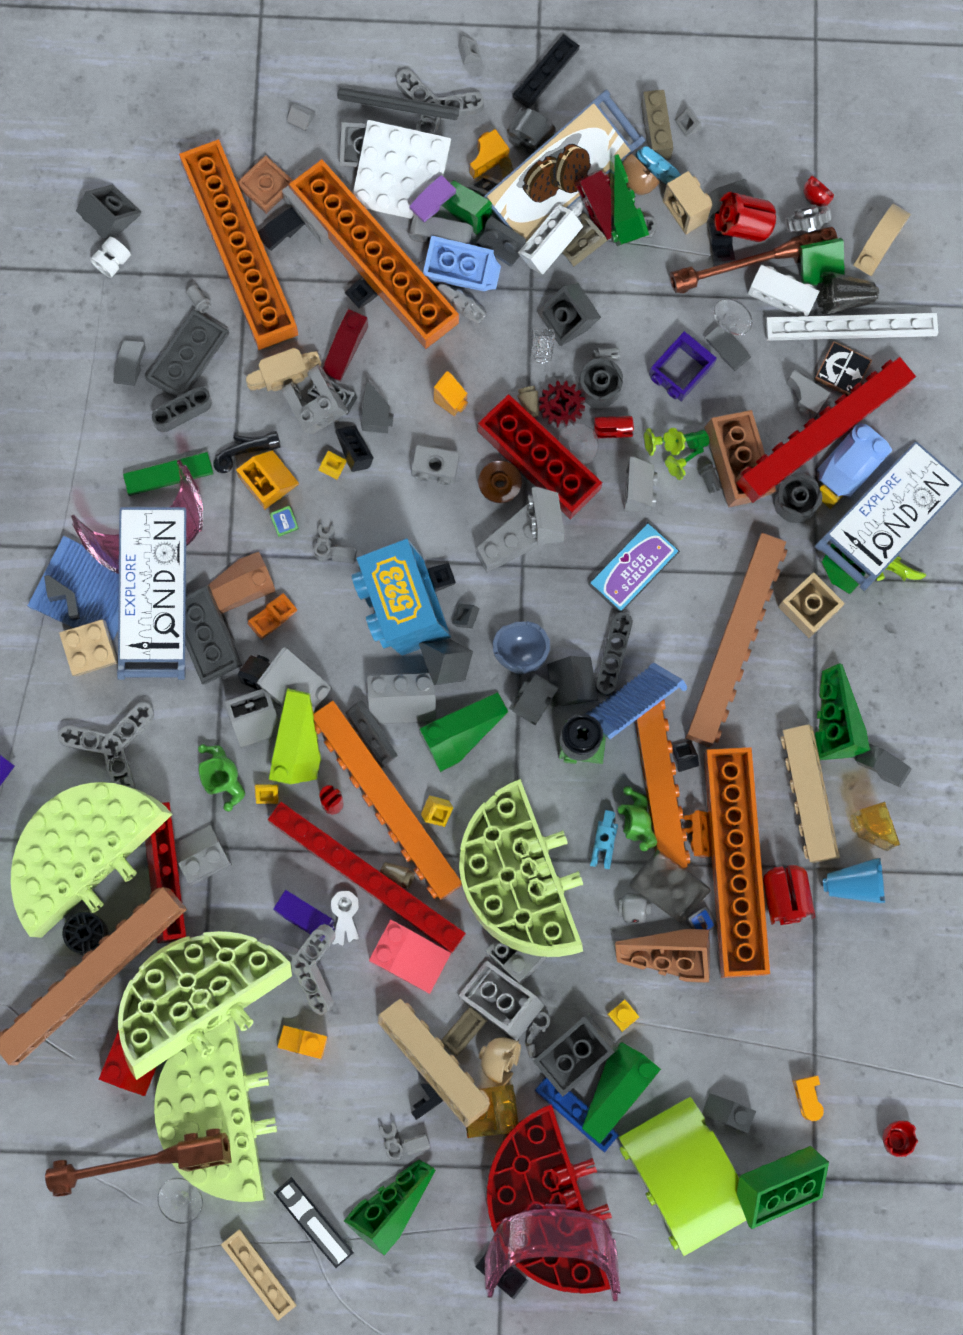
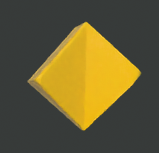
M429 795L421 816L426 823L445 827L453 806L446 799Z

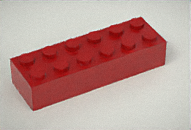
M509 394L478 423L477 432L513 464L535 487L558 493L560 509L570 520L601 490L603 482Z

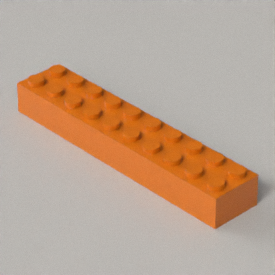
M219 139L180 153L182 167L258 351L298 336V329Z
M323 159L289 184V188L327 230L330 241L425 349L459 324L458 312Z
M752 747L709 749L704 753L721 978L767 976L770 974Z

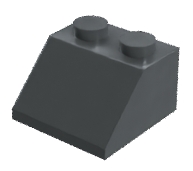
M113 184L86 191L76 209V212L82 219L89 223L104 239L118 236L142 213Z
M578 283L564 285L537 311L559 346H563L588 331L601 318Z

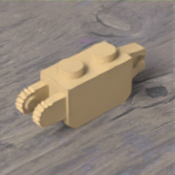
M292 348L264 358L259 363L260 370L246 376L247 387L253 391L265 387L267 391H278L284 385L291 382L294 384L300 383L308 377L307 373L316 365L321 366L318 353L314 351L300 354L299 350Z

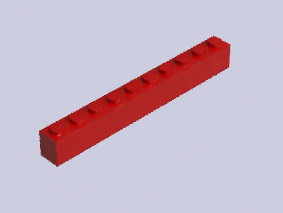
M899 357L894 362L891 359L881 366L882 371L879 373L874 371L866 378L867 382L862 385L859 382L850 390L852 393L849 396L844 394L835 401L836 406L832 409L830 406L826 407L819 413L820 418L817 420L812 418L804 424L805 429L799 432V430H796L788 437L789 441L783 444V442L777 444L772 449L774 453L770 456L764 454L756 461L758 465L754 468L748 466L740 473L741 478L737 485L751 502L757 501L910 384L917 376L902 358Z
M280 802L267 819L272 826L453 954L465 937L466 933L284 803Z

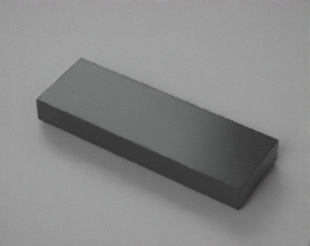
M363 700L355 703L346 712V715L379 766L383 768L398 755Z

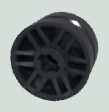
M78 912L69 917L62 931L65 945L71 951L83 956L91 950L94 951L99 946V941L106 935H109L106 923L100 917L90 912ZM88 931L89 936L84 937L82 933Z

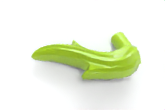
M896 557L885 569L896 573L903 581L906 578L919 580L926 577L925 573L915 571L900 562L901 557ZM883 572L876 578L877 581L885 578Z

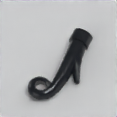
M277 431L255 437L234 435L233 439L241 443L232 445L219 452L213 462L214 468L219 473H227L233 467L232 456L281 448ZM223 460L227 461L226 466H221Z

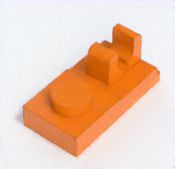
M697 810L691 815H685L683 819L691 820L693 823L690 828H685L686 833H693L691 849L694 856L702 858L711 857L708 812Z

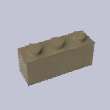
M665 91L643 92L641 106L647 145L663 158L671 159L673 141Z

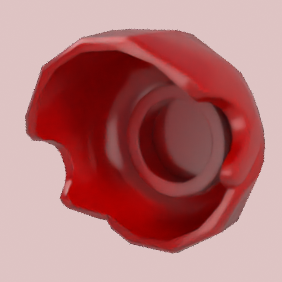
M811 176L804 185V196L812 205L824 207L834 198V194L814 176Z
M895 1121L887 1125L882 1135L886 1151L895 1157H906L911 1154L918 1143L915 1134L916 1127L908 1121Z

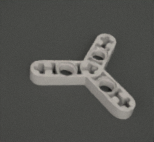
M402 70L397 74V87L408 99L445 106L452 102L458 103L460 106L459 117L478 114L483 110L484 98L480 93L470 92L436 98L410 70ZM402 79H410V85L407 82L402 83ZM421 91L426 96L424 99L418 100L414 97V94ZM472 100H475L476 103H477V106H473V104L471 103V101H472ZM463 101H465V109H463ZM421 114L415 130L422 132L421 127L424 124H429L432 127V131L429 134L435 135L440 120H445V118Z
M139 703L109 734L65 726L60 729L58 739L65 747L104 755L112 783L122 785L121 780L118 779L116 781L115 778H122L128 774V778H124L126 785H131V788L136 789L125 748L153 720L154 710L147 703ZM140 709H149L147 711L149 716L147 718L141 717L138 720L141 725L138 727L131 718L137 719L140 716ZM126 724L134 726V732L129 736L122 733V728ZM71 731L73 736L80 737V745H77L78 741L75 739H70L69 742H66V739L63 737L64 734L67 735ZM90 735L95 736L97 739L96 745L93 747H87L84 743L86 737ZM110 741H113L115 744L118 743V746L115 747L116 754L120 755L122 753V756L114 757L112 751L107 749ZM117 761L125 764V768L121 773H115L112 769L113 764Z
M326 924L320 925L312 932L300 949L266 937L259 939L258 942L267 946L270 945L287 956V960L291 963V971L295 973L312 1010L319 1015L326 1014L333 1007V999L316 963L334 942V930ZM322 935H324L325 938H324V940L321 942L319 939L321 938ZM309 945L315 947L317 954L311 952ZM308 979H312L316 983V987L311 986Z

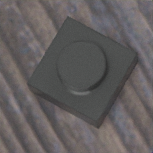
M459 603L452 624L461 628L473 629L480 608L475 605Z

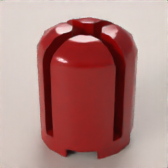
M727 192L720 199L723 202L719 214L715 213V227L717 231H720L723 235L755 242H762L772 234L776 224V210L770 201L733 192Z
M788 865L785 869L783 866L776 867L764 875L763 883L771 925H774L775 921H780V925L799 923L803 920L802 918L811 915V919L816 918L808 874L803 867L797 865Z

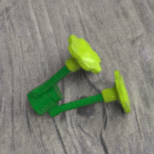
M672 427L668 432L664 433L663 438L661 436L655 437L650 428H647L646 432H644L645 449L648 451L649 456H653L656 451V445H662L663 442H665L664 447L666 451H671L672 455H678L680 451L684 450L686 441L688 447L695 450L684 459L678 460L669 455L665 460L669 473L678 480H682L683 476L686 475L683 467L687 465V462L696 455L703 453V448L707 447L710 443L709 436L705 430L683 434Z

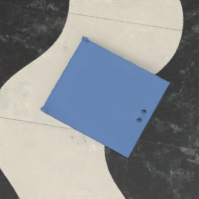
M63 536L27 606L73 628L103 619L107 623L113 643L118 633L119 562ZM49 575L75 593L80 619H70L66 599L49 601L44 576Z
M653 662L648 666V669L634 677V680L631 679L630 682H627V685H624L623 688L620 687V690H617L616 693L613 692V695L606 698V701L603 700L602 703H599V706H596L595 709L592 708V711H588L585 714L594 717L600 723L603 735L611 739L678 688L686 691L687 685L683 679Z

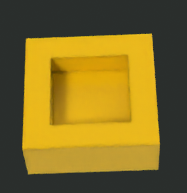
M328 450L318 470L338 480L347 461Z
M623 1000L607 1014L621 1032L639 1018L638 1014L626 1000Z

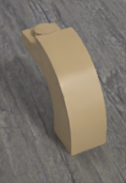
M892 204L875 228L853 266L872 276L911 214Z

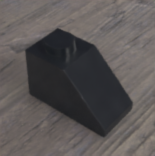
M250 655L238 673L241 683L256 690L262 689L257 684V681L271 664L269 663L270 660L262 655H257V657Z

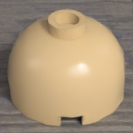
M497 1037L490 1041L487 1046H483L479 1059H481V1067L486 1077L494 1082L506 1085L514 1074L510 1072L513 1064L516 1066L518 1064L521 1044L511 1038Z

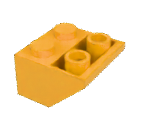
M273 450L253 456L236 469L238 478L264 510L299 485V482Z

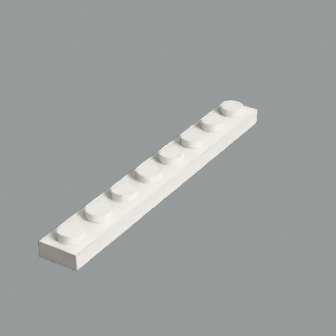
M937 313L767 317L766 334L767 341L926 337L938 335Z

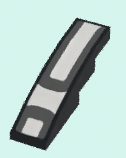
M292 1177L274 1191L276 1197L335 1268L340 1266L354 1253L333 1225L322 1214L321 1210Z

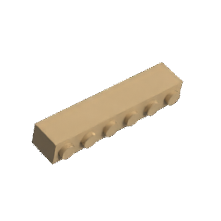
M804 725L783 730L784 736L781 737L783 749H787L788 758H785L787 770L792 773L793 780H790V787L792 793H796L797 797L794 806L796 814L801 817L802 823L799 824V831L801 837H805L806 845L803 846L805 858L809 859L811 863L840 858L813 727L811 725Z
M400 998L379 1014L378 1024L464 1126L468 1127L488 1111L490 1105L489 1097L483 1090H479L474 1085V1080L469 1073H464L461 1070L457 1059L444 1050L441 1040L432 1036L428 1025L414 1015L415 1011L409 1003L405 1004Z

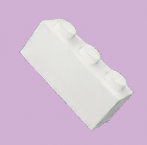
M558 204L518 253L529 268L543 275L583 228V225L572 210Z
M763 265L760 266L748 292V295L796 317L808 316L819 294V291L814 286L800 283L790 275H783L778 273L773 267Z

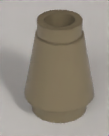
M535 386L519 389L517 397L521 406L534 418L539 417L538 391L535 390Z
M385 862L380 870L386 877L406 889H409L415 877V872L411 871V868Z

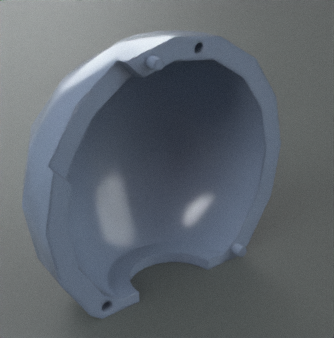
M529 621L504 625L496 633L493 640V653L498 662L508 670L522 675L538 670L545 663L550 651V639L545 630L538 624Z

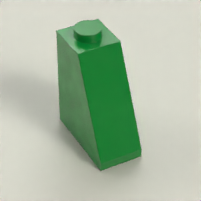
M453 180L450 184L456 189V193L441 206L462 223L471 225L473 232L478 235L485 228L487 220L492 215V202Z

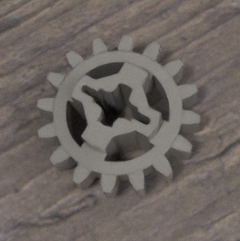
M816 205L799 208L794 211L795 215L785 218L787 231H800L801 234L819 230L822 228L823 223H828L832 220L831 210L827 207H816Z

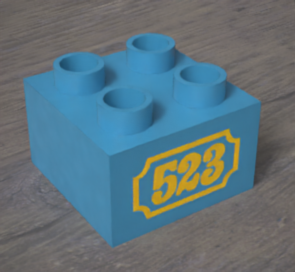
M408 539L357 557L361 571L351 575L359 598L361 600L365 599L369 608L374 607L375 613L366 616V621L375 642L380 641L384 649L391 646L403 656L419 650V644L422 642L451 638L423 556Z

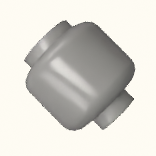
M626 893L623 899H619V917H623V920L627 923H644L647 915L652 913V902L647 901V897L643 893Z

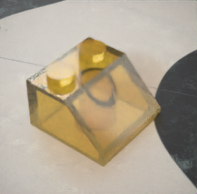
M885 802L860 809L851 815L850 826L859 838L885 851H890L900 845Z
M513 1084L479 1089L487 1094L490 1105L488 1111L466 1127L467 1138L510 1133L519 1123Z

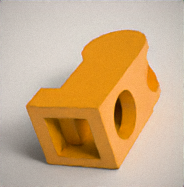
M810 1076L792 1081L802 1116L809 1121L819 1120L824 1113V1108L818 1102L814 1087L820 1085L819 1077Z

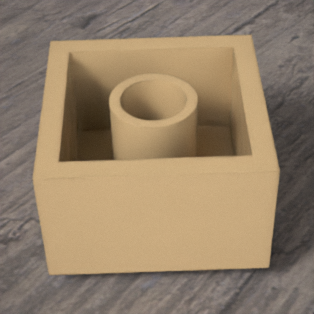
M687 171L667 183L663 203L685 235L707 223L712 201L710 196L701 190L698 179L695 176L692 177L690 172Z
M813 572L782 601L778 608L810 638L845 603Z
M103 619L59 633L72 676L77 677L118 664L108 626Z

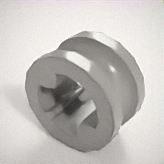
M645 216V222L647 226L651 225V229L648 231L649 235L644 238H650L656 232L657 222L654 218Z

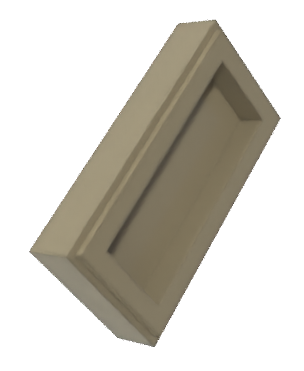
M469 1006L441 1039V1042L458 1056L487 1020Z

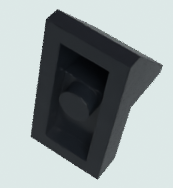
M420 1083L430 1099L426 1101L423 1098L413 1105L415 1110L411 1113L416 1120L443 1102L431 1085Z

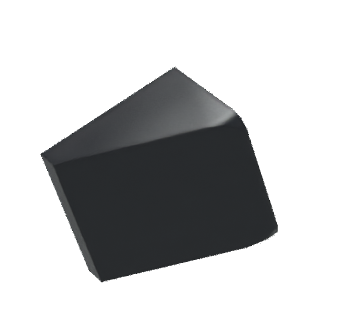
M691 740L672 745V755L678 772L699 766L698 754Z

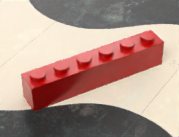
M170 802L162 803L171 812ZM170 816L145 840L151 893L157 888H169L182 903L172 818ZM183 914L157 937V944L174 942L186 937Z

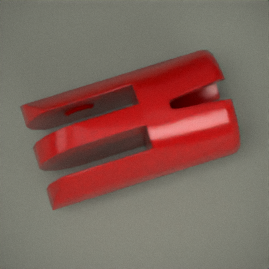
M632 416L595 417L594 438L633 437L634 422Z
M332 785L323 787L319 795L322 808L327 814L334 815L339 813L344 806L341 792L338 789L334 790Z

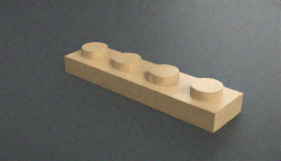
M241 1229L221 1244L277 1321L297 1306Z

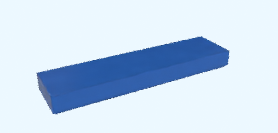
M547 1077L534 1090L546 1102L552 1104L555 1110L602 1152L605 1153L619 1136L612 1129L600 1144L582 1130L589 1107L571 1091L562 1097Z

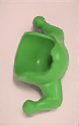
M201 744L198 747L199 753L204 754L207 752L213 755L211 759L199 764L198 772L201 784L210 795L224 791L229 792L232 798L229 802L224 803L223 809L230 812L233 806L245 797V791L237 780L238 769L235 763L227 758L221 746Z
M626 786L623 789V793L626 796H631L634 804L618 806V812L625 816L623 832L627 839L633 841L641 840L639 848L645 852L648 848H653L657 845V838L651 828V817L647 812L648 799L645 795L632 790L630 786Z

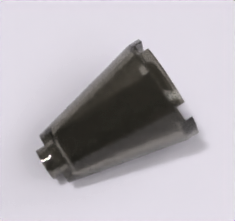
M824 271L820 278H823L822 283L817 285V290L819 291L817 304L818 307L823 308L824 311L821 313L825 315L873 304L879 297V288L874 282L831 271Z

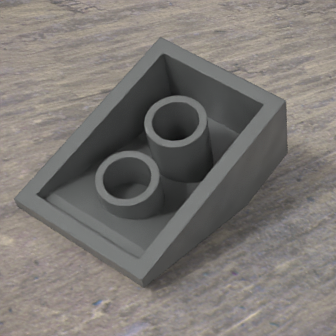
M588 1013L535 1058L533 1062L563 1097L618 1048Z

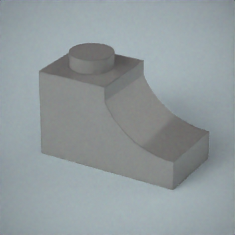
M795 370L786 383L796 394L798 400L796 410L807 419L816 418L831 394Z

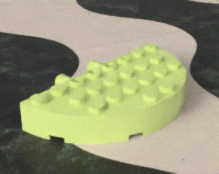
M521 779L499 789L486 803L484 802L475 812L466 828L461 843L459 862L460 878L466 900L483 928L498 941L512 949L543 957H560L583 952L581 939L564 897V891L583 885L579 871L561 878L556 875L548 853L553 848L567 845L566 836H564L563 830L546 837L541 835Z
M106 782L78 785L59 793L46 802L33 815L24 828L17 843L11 867L13 903L18 918L30 937L42 938L81 900L85 902L92 913L100 909L98 906L102 907L104 903L95 894L93 889L114 869L119 872L125 882L133 878L131 875L135 876L137 874L126 858L173 815L166 806L138 789Z
M205 932L201 936L192 938L187 936L158 950L139 967V972L133 980L129 981L119 1008L118 1030L126 1062L135 1079L137 1080L191 1043H193L202 1057L208 1056L205 1051L207 1050L211 1054L214 1046L211 1045L204 1035L230 1017L237 1023L241 1031L247 1030L244 1026L245 1024L250 1028L253 1020L243 1009L292 977L291 963L272 946L258 942L254 937L234 932Z
M230 1017L204 1035L211 1045L214 1046L211 1054L207 1050L205 1051L208 1056L202 1057L193 1043L168 1058L156 1088L154 1104L155 1124L163 1150L178 1144L180 1141H184V1135L198 1133V1138L205 1137L206 1131L209 1129H220V1133H226L230 1143L232 1163L188 1172L179 1169L178 1163H172V1165L192 1185L212 1196L238 1202L265 1200L266 1196L256 1138L257 1135L277 1132V1126L267 1127V1125L276 1123L275 1117L254 1121L248 1091L250 1088L269 1086V1079L259 1081L260 1078L268 1077V1072L266 1070L250 1075L245 1073L237 1023Z

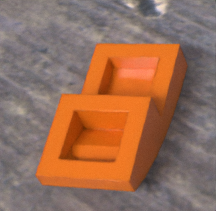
M283 593L267 604L264 610L248 620L247 624L262 640L297 612V608Z

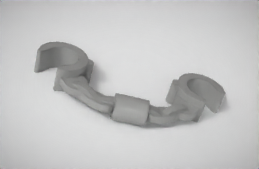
M545 1012L538 1013L546 1018L545 1026L540 1027L533 1022L529 1028L530 1034L527 1037V1044L529 1046H526L529 1058L532 1057V1062L536 1058L535 1056L538 1055L535 1044L532 1045V1035L536 1034L539 1030L545 1032L546 1028L550 1025V1017Z

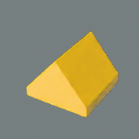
M825 484L820 487L822 502L829 509L844 496L836 495Z
M256 784V804H278L279 784Z

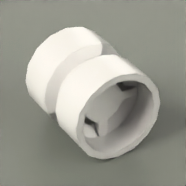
M109 237L102 245L103 250H98L90 261L101 273L112 278L119 270L118 265H123L131 254L118 240Z

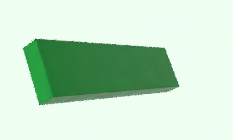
M208 452L124 473L123 477L129 496L213 475L214 473Z

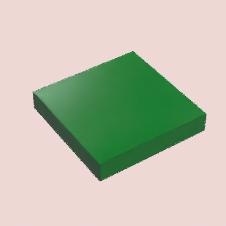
M842 238L800 246L801 281L803 284L814 286L845 279L844 240Z

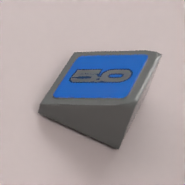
M706 906L685 919L691 929L710 931L717 926Z

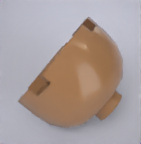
M629 154L622 162L628 176V183L626 185L635 194H648L660 184L659 180L633 154Z

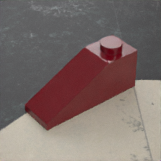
M597 170L574 182L592 222L609 240L611 239L610 179L605 172Z
M350 309L347 310L322 368L327 376L341 382L368 329V317Z

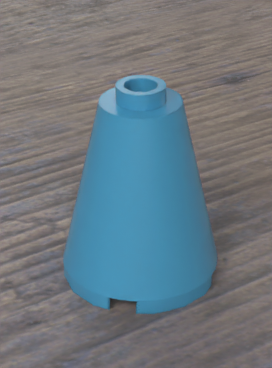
M875 858L828 873L827 878L823 879L824 892H829L831 897L880 904L885 903L881 858Z

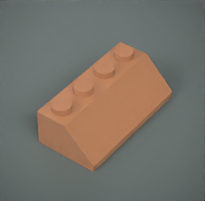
M749 410L711 418L705 426V431L710 439V448L728 508L751 503V500L737 485V482L741 478L740 473L748 466L754 468L758 465L756 461L765 454L753 412ZM775 487L768 491L761 498L768 496L772 493H775Z

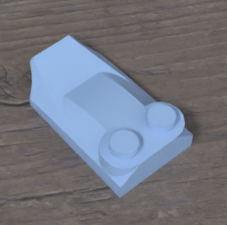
M431 235L423 274L432 284L442 282L487 291L496 289L501 266L494 256V250Z
M859 422L816 470L819 472V480L836 495H845L850 498L885 460L892 449L889 443L870 426Z

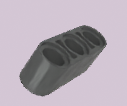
M197 387L156 408L152 413V421L155 428L160 432H168L208 411L212 406L209 391L204 387ZM198 397H206L204 402H196ZM179 407H187V410L185 412H177V409ZM162 416L168 417L164 423L157 422Z

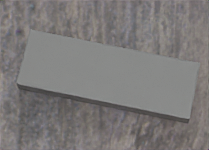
M289 186L285 187L282 190L284 201L297 212L305 222L306 227L324 245L329 241L327 230Z

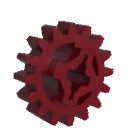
M556 381L555 387L548 384V391L542 390L543 397H539V403L542 405L539 406V411H544L542 418L548 417L549 425L556 422V428H559L560 423H563L564 427L567 428L568 422L575 425L576 418H582L581 412L585 411V406L582 405L585 403V397H580V390L575 391L576 384L569 387L568 381H565L564 385H560V382ZM553 394H555L554 399H550V401H548L549 398H550ZM559 399H561V402L563 403V405H565L564 410L561 404H559ZM576 407L575 411L569 415V411Z

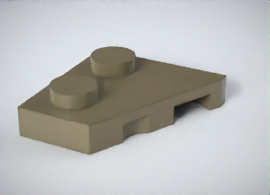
M585 213L580 217L583 228L562 252L573 267L608 241Z

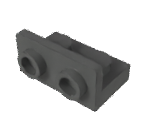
M490 217L486 222L484 234L477 241V245L494 250V256L511 267L520 257L518 252L525 245L526 239L495 218Z

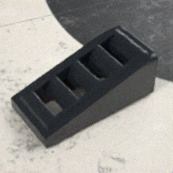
M354 425L336 429L337 438L351 472L370 468L374 457L357 427Z

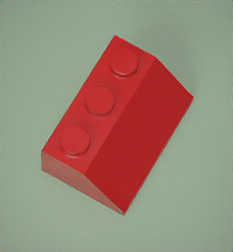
M118 1030L98 1080L146 1096L157 1066L136 1080L126 1062Z

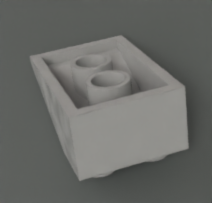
M285 647L282 648L257 681V684L282 708L288 688L310 693L313 713L331 689L319 675Z
M487 960L458 996L499 1030L516 1041L544 1007V1004L536 995Z

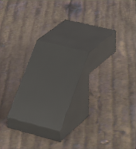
M746 179L718 187L708 194L712 201L709 218H714L715 213L719 214L723 203L720 199L727 192L754 197Z
M49 575L44 576L49 601L66 599L70 619H80L75 593Z
M869 744L870 751L858 755L855 760L857 764L875 771L883 781L901 788L912 770L911 767L886 750Z

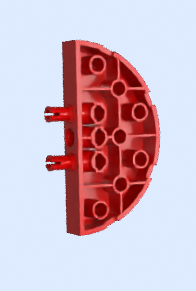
M552 1104L536 1110L521 1120L507 1134L497 1149L489 1170L486 1189L490 1223L496 1239L508 1258L519 1270L536 1282L551 1289L570 1293L588 1294L609 1290L611 1287L591 1227H593L592 1224L611 1219V1212L601 1214L610 1210L608 1204L591 1210L585 1209L576 1181H578L577 1178L597 1173L596 1166L586 1169V1167L595 1164L593 1158L574 1165L570 1163Z

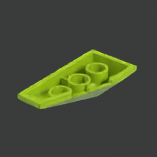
M287 689L269 780L296 784L317 780L321 754L318 749L317 732H315L310 693Z

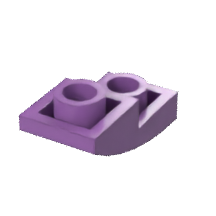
M441 175L414 200L409 209L423 222H426L439 211L440 206L456 193V189Z

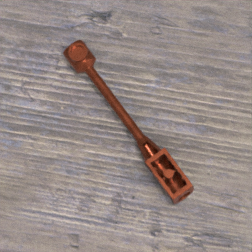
M831 226L793 237L771 251L704 270L696 271L693 267L682 268L670 272L671 284L675 293H686L689 289L696 288L700 279L770 259L793 258L796 264L801 262L800 246L837 239V233L834 227Z
M209 1129L206 1131L205 1137L198 1138V1133L184 1135V1141H180L178 1144L153 1155L76 1170L72 1164L67 1165V1160H58L53 1162V1168L46 1170V1186L53 1193V1196L60 1197L72 1194L71 1188L76 1186L78 1179L157 1163H178L179 1169L187 1172L232 1163L230 1143L226 1133H220V1129Z

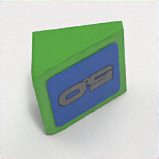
M290 506L270 513L278 537L299 529Z

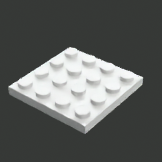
M368 120L353 195L366 209L413 219L415 214L409 209V206L439 176L442 175L444 177L452 139Z

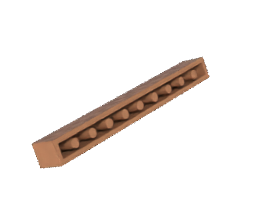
M761 533L758 538L686 739L707 747H711L714 742L718 743L722 733L719 730L721 722H726L730 711L726 707L729 701L733 702L737 690L733 689L736 681L740 682L744 673V669H741L743 661H748L751 649L748 648L750 641H755L759 631L755 627L758 621L762 622L766 612L763 605L765 601L769 602L773 593V589L770 588L772 581L776 582L780 573V569L777 568L779 561L783 562L788 551L784 549L786 541Z
M162 887L154 890L149 896L150 899L145 904L138 905L133 910V915L129 919H124L115 927L116 931L111 935L103 937L98 943L99 946L94 951L87 952L82 957L83 961L78 966H73L66 971L65 978L60 982L52 984L48 988V993L43 998L36 999L31 1004L32 1008L27 1013L17 1016L14 1020L15 1024L9 1029L6 1028L0 1032V1055L8 1065H19L187 910L171 889Z

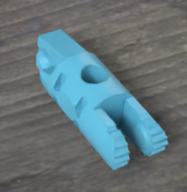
M644 146L636 152L635 157L666 185L681 176L672 164L653 149Z
M605 810L603 822L598 821L590 866L596 867L599 851L606 852L604 868L610 869L618 824H614V811ZM604 837H609L607 841H602Z

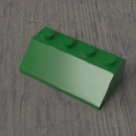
M808 1146L740 1175L737 1197L748 1226L754 1229L823 1197L829 1161L812 1146Z

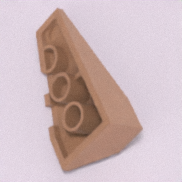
M259 551L237 560L208 585L221 614L276 592Z
M683 929L617 941L615 943L618 963L640 969L651 968L658 970V974L664 976L667 973L679 976V980L686 982L709 983V930Z

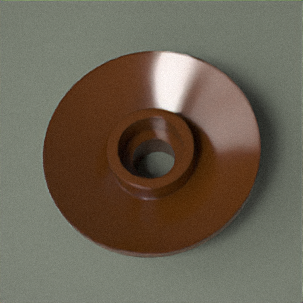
M494 461L482 469L478 485L482 495L489 501L506 503L513 500L519 494L522 478L520 472L513 464L506 461ZM501 481L504 483V486L497 487L496 483Z

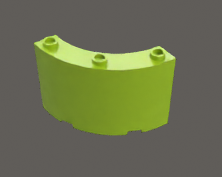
M691 1096L618 1137L622 1144V1147L619 1148L625 1161L630 1159L648 1190L645 1193L651 1206L656 1205L671 1234L668 1239L674 1250L679 1248L683 1256L746 1221L737 1197L739 1177L714 1132L710 1131L706 1125L703 1114Z

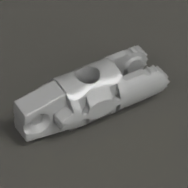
M449 284L437 286V290L464 317L478 324L486 317L487 312L460 289H455Z

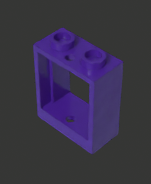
M684 331L651 367L649 376H651V380L656 385L663 386L670 397L682 402L712 369L717 358ZM680 348L703 366L683 390L660 372L663 366Z
M287 890L284 891L273 908L278 915L310 935L322 924H326L335 930L332 918ZM322 935L319 940L322 942L325 936Z

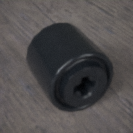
M577 714L570 717L564 723L560 735V746L563 753L577 761L593 757L599 750L603 740V729L600 723L590 715ZM580 729L582 732L588 731L586 735L587 740L583 738L578 739L577 730Z

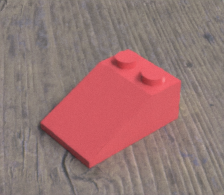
M390 919L369 962L430 994L451 953Z

